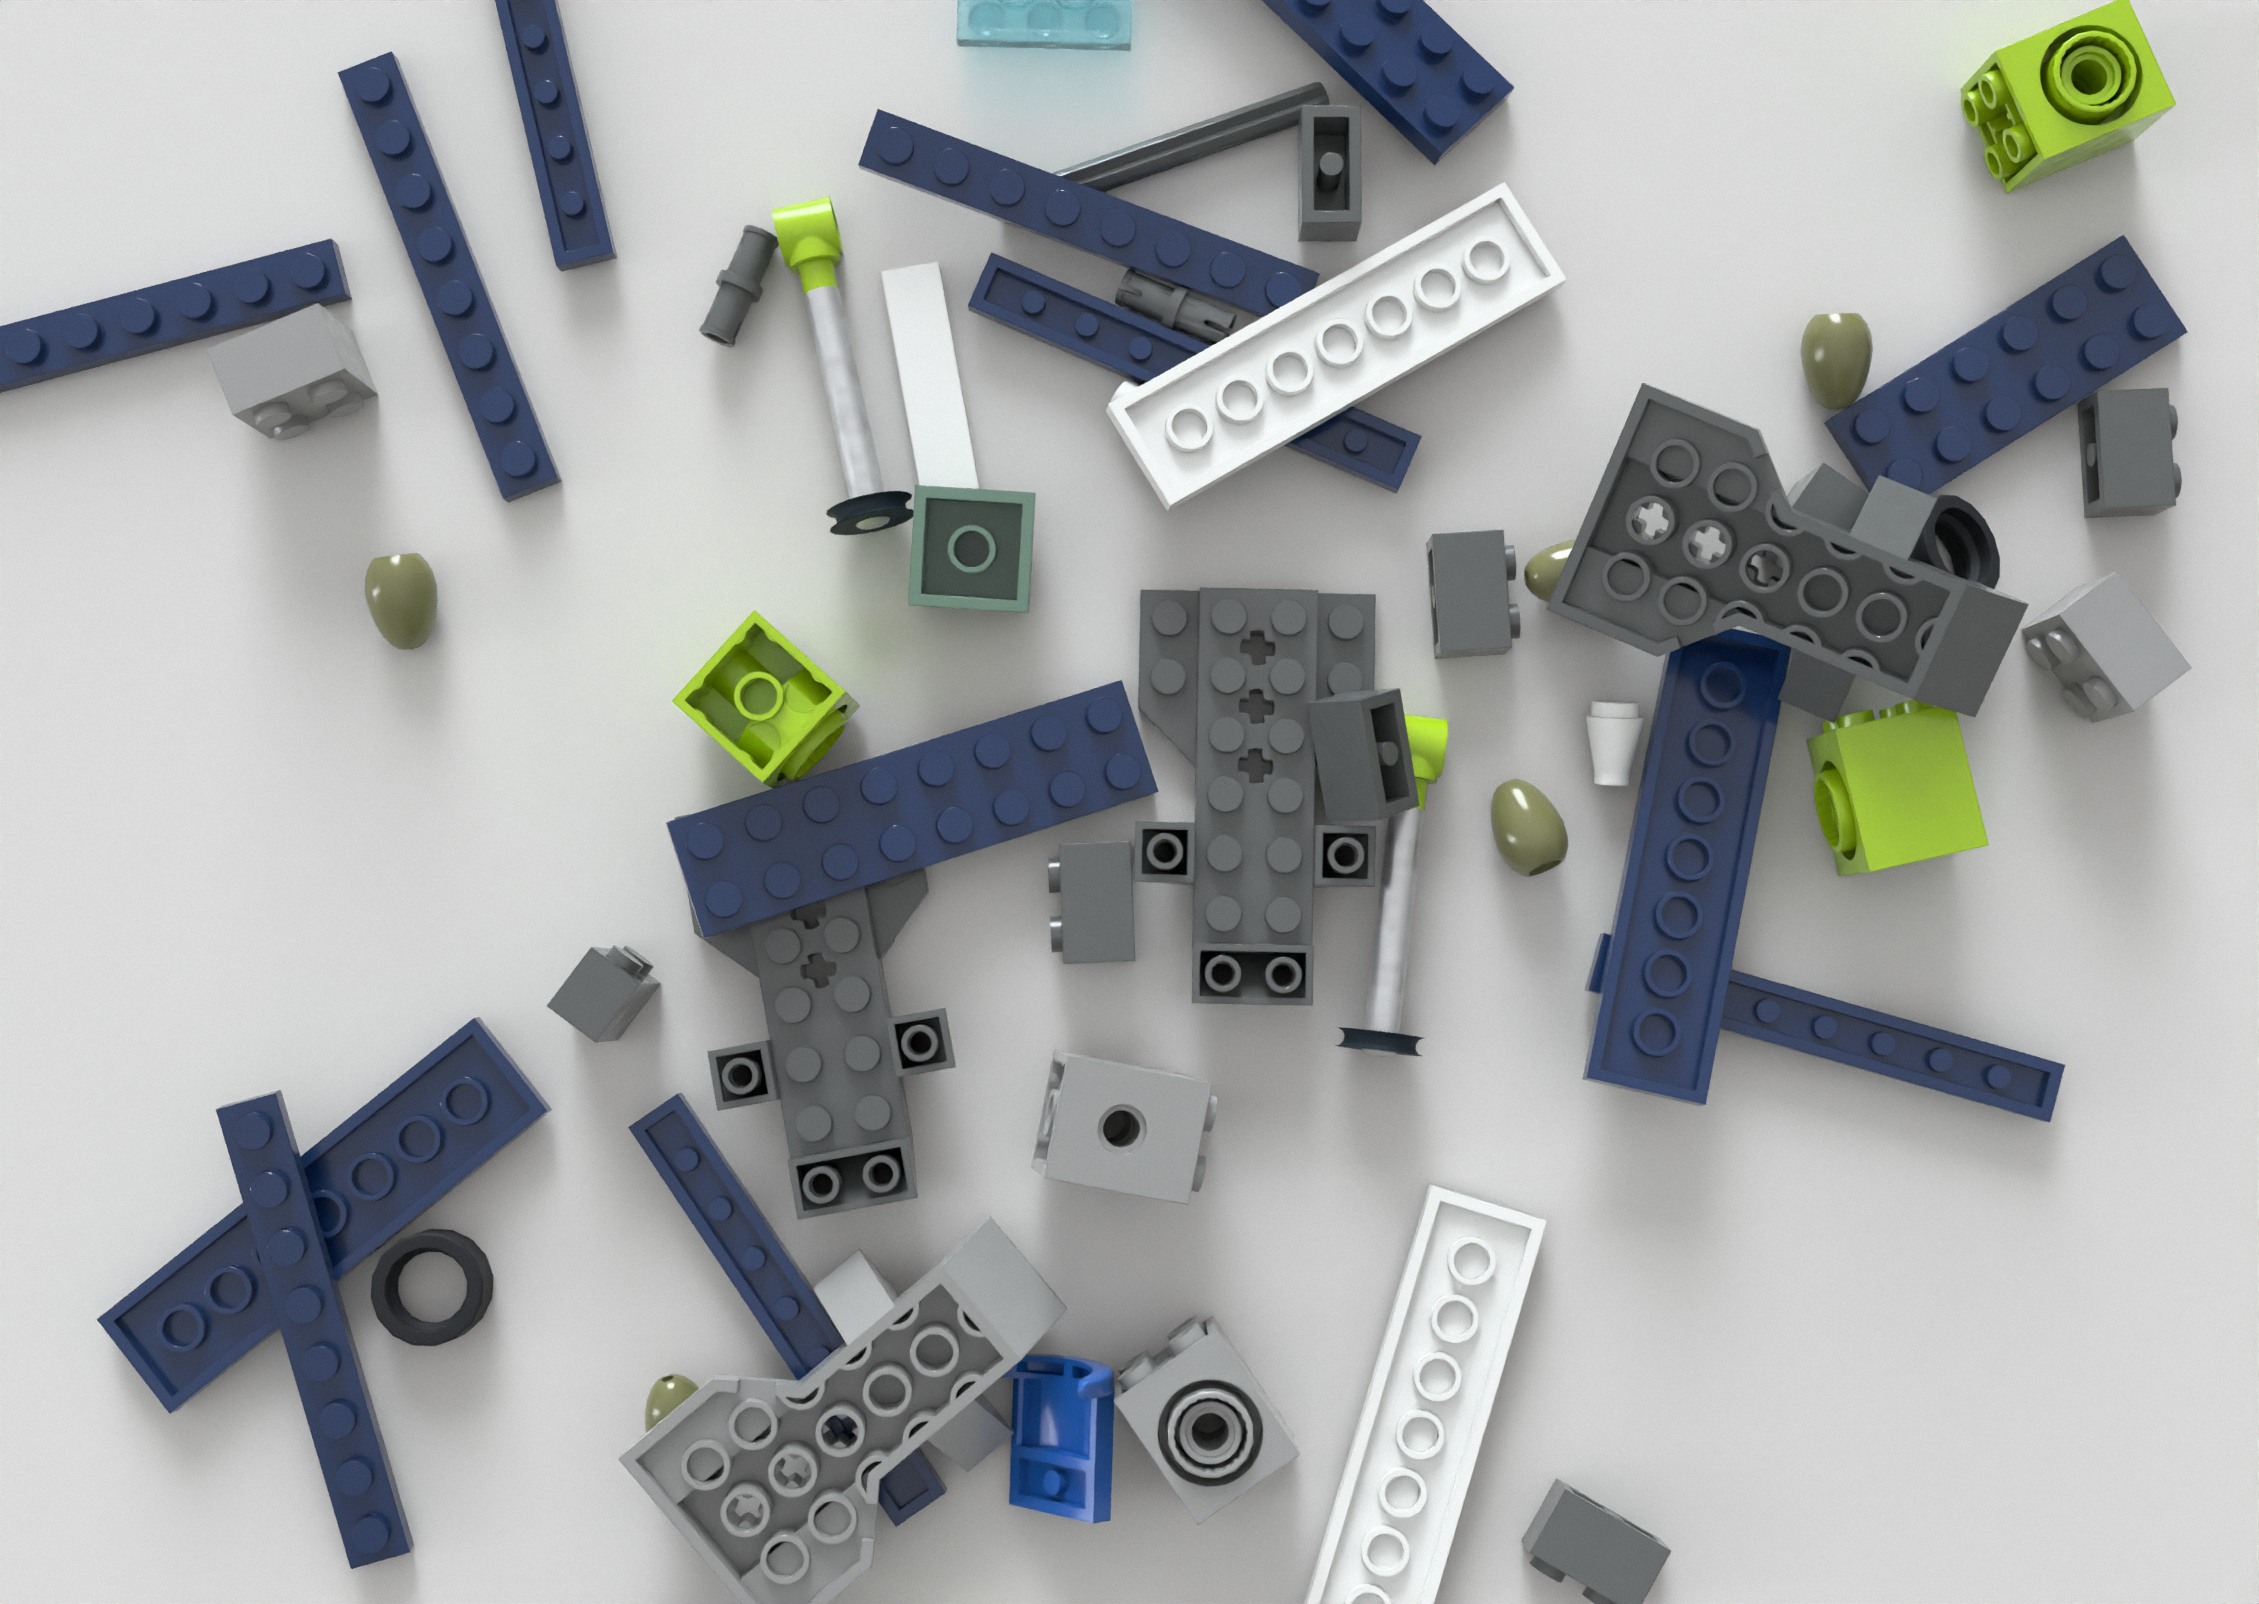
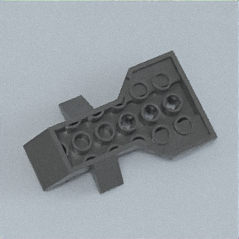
M1642 383L1546 609L1656 657L1736 626H1742L1797 650L1778 700L1835 723L1856 675L1913 700L1976 717L2029 603L1973 580H1965L1911 557L1938 498L1879 475L1851 532L1791 508L1760 429L1650 384ZM1654 503L1663 507L1662 517L1668 520V527L1666 531L1661 528L1656 530L1654 536L1645 532L1647 522L1639 518V514L1642 508L1646 510L1653 509ZM1710 527H1714L1720 531L1719 541L1726 544L1723 555L1715 552L1710 560L1701 556L1703 546L1695 541V537L1698 531L1705 534L1709 532ZM1768 550L1778 555L1776 564L1783 568V574L1780 579L1772 576L1768 583H1763L1757 579L1759 569L1751 565L1754 555L1762 558Z
M1200 587L1199 591L1141 590L1138 709L1195 767L1194 822L1135 821L1134 882L1193 885L1192 1003L1313 1006V888L1375 887L1376 826H1314L1315 768L1317 767V760L1307 703L1347 691L1374 690L1376 594L1318 593V590L1206 587ZM1251 636L1263 637L1264 645L1273 647V656L1265 655L1264 664L1262 665L1252 664L1251 655L1241 653V644H1250ZM1250 694L1262 695V702L1272 706V715L1264 714L1263 723L1261 724L1251 723L1250 714L1240 712V702L1248 703ZM1250 752L1261 753L1262 762L1271 764V774L1263 773L1262 783H1251L1249 774L1239 771V760L1247 761L1248 753Z
M687 815L678 816V817H674V818H675V819H678V818H681V817H684V816H687ZM925 868L817 902V904L825 905L826 915L825 917H817L819 926L809 929L807 921L797 919L795 909L703 939L688 894L694 933L759 978L770 1040L707 1051L717 1111L780 1099L790 1159L787 1161L798 1220L918 1198L913 1134L903 1077L954 1068L956 1063L946 1008L892 1017L882 959L913 912L917 910L929 892ZM819 953H822V958L825 962H834L836 965V975L827 976L829 985L822 988L819 987L817 979L808 978L806 973L807 965L814 964L812 957Z

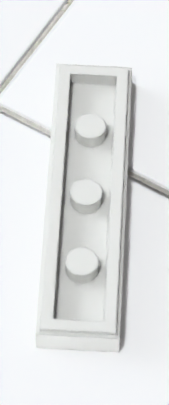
M939 262L881 272L919 485L980 489Z

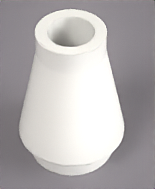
M1592 700L1591 714L1585 715L1594 766V784L1610 786L1630 785V772L1645 717L1639 716V702Z

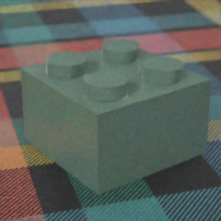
M915 485L908 605L1028 613L1036 493Z

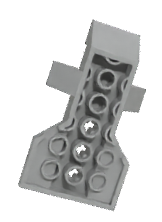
M991 1216L944 1255L943 1260L899 1297L896 1290L859 1248L813 1287L814 1292L845 1341L841 1346L799 1381L715 1374L626 1449L618 1458L740 1604H829L872 1567L880 1479L926 1440L965 1471L969 1472L1014 1433V1430L982 1393L1023 1359L1064 1314L1067 1307ZM834 1415L840 1419L848 1416L855 1421L852 1428L855 1436L849 1439L845 1434L841 1433L833 1438L828 1433L832 1425V1421L829 1418ZM787 1455L793 1459L800 1456L807 1461L805 1472L808 1476L802 1478L795 1472L786 1477L781 1471L786 1462L783 1457ZM742 1495L746 1499L753 1496L760 1501L757 1511L761 1516L756 1518L750 1512L739 1516L735 1512L739 1499L736 1497Z

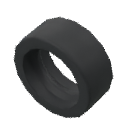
M1937 496L1936 498L1938 499L1911 557L1951 573L1938 553L1935 541L1936 534L1943 541L1951 556L1954 575L1995 589L2000 578V556L1995 537L1986 520L1972 504L1958 496Z
M428 1229L398 1240L381 1256L372 1275L371 1301L377 1319L392 1336L415 1346H437L466 1334L483 1319L492 1300L494 1276L486 1254L472 1239L454 1230ZM425 1252H441L454 1258L462 1267L467 1280V1294L460 1310L451 1318L441 1322H424L411 1316L403 1307L398 1293L399 1277L404 1266L416 1255Z

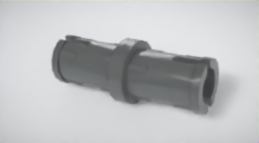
M746 225L744 227L743 235L728 269L721 270L716 279V284L719 286L718 292L704 323L699 329L703 336L720 345L734 347L736 337L751 303H757L763 293L760 283L775 249L779 246L776 236L753 225Z
M1133 269L1127 270L1121 283L1141 291L1143 295L1138 296L1118 288L1115 304L1123 305L1161 321V325L1172 330L1177 328L1212 344L1220 342L1229 337L1230 334L1211 327L1209 321L1233 329L1237 314L1232 311L1228 312L1190 296L1191 290L1181 285H1178L1176 289L1138 274Z

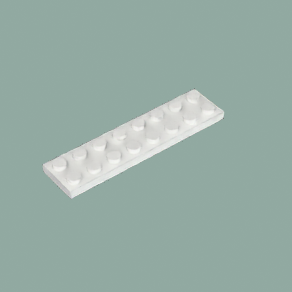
M1503 182L1107 405L1106 413L1168 512L1559 289L1567 279L1510 189Z
M1431 1184L1429 1185L1304 1604H1434L1547 1223L1544 1219Z

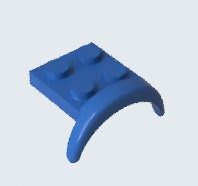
M1026 1354L1021 1361L1000 1377L1013 1378L1012 1429L1014 1433L1011 1435L1009 1504L1093 1524L1111 1521L1115 1394L1113 1370L1101 1362L1084 1358L1049 1354Z

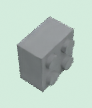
M319 303L206 349L232 415L270 439L275 437L277 440H286L297 437L310 429V422L329 414L333 418L353 414L363 408V400L378 395L353 331Z
M2117 571L2075 588L2021 629L2022 633L2029 640L2026 646L2034 661L2043 669L2054 672L2066 688L2063 690L2066 702L2078 715L2083 718L2088 717L2092 723L2135 712L2192 668Z

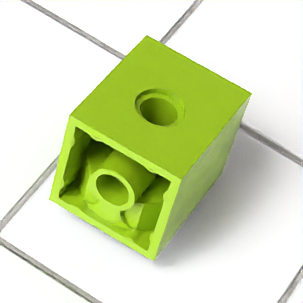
M2129 0L2113 1L1994 51L1960 89L1962 93L1961 107L1963 114L1972 127H1977L1986 146L1984 156L1987 168L1996 180H2001L2007 194L2134 141L2176 105Z
M756 610L745 619L672 700L677 707L757 779L773 789L790 784L808 773L837 742L845 731L848 720L860 707L843 688Z
M1910 700L1895 704L1894 707L1879 710L1881 719L1875 720L1873 709L1837 717L1835 723L1829 721L1821 723L1823 734L1806 740L1815 775L1813 788L1816 812L1826 842L1833 851L1839 877L1877 871L1989 846L1957 712L1937 706L1934 707V705Z

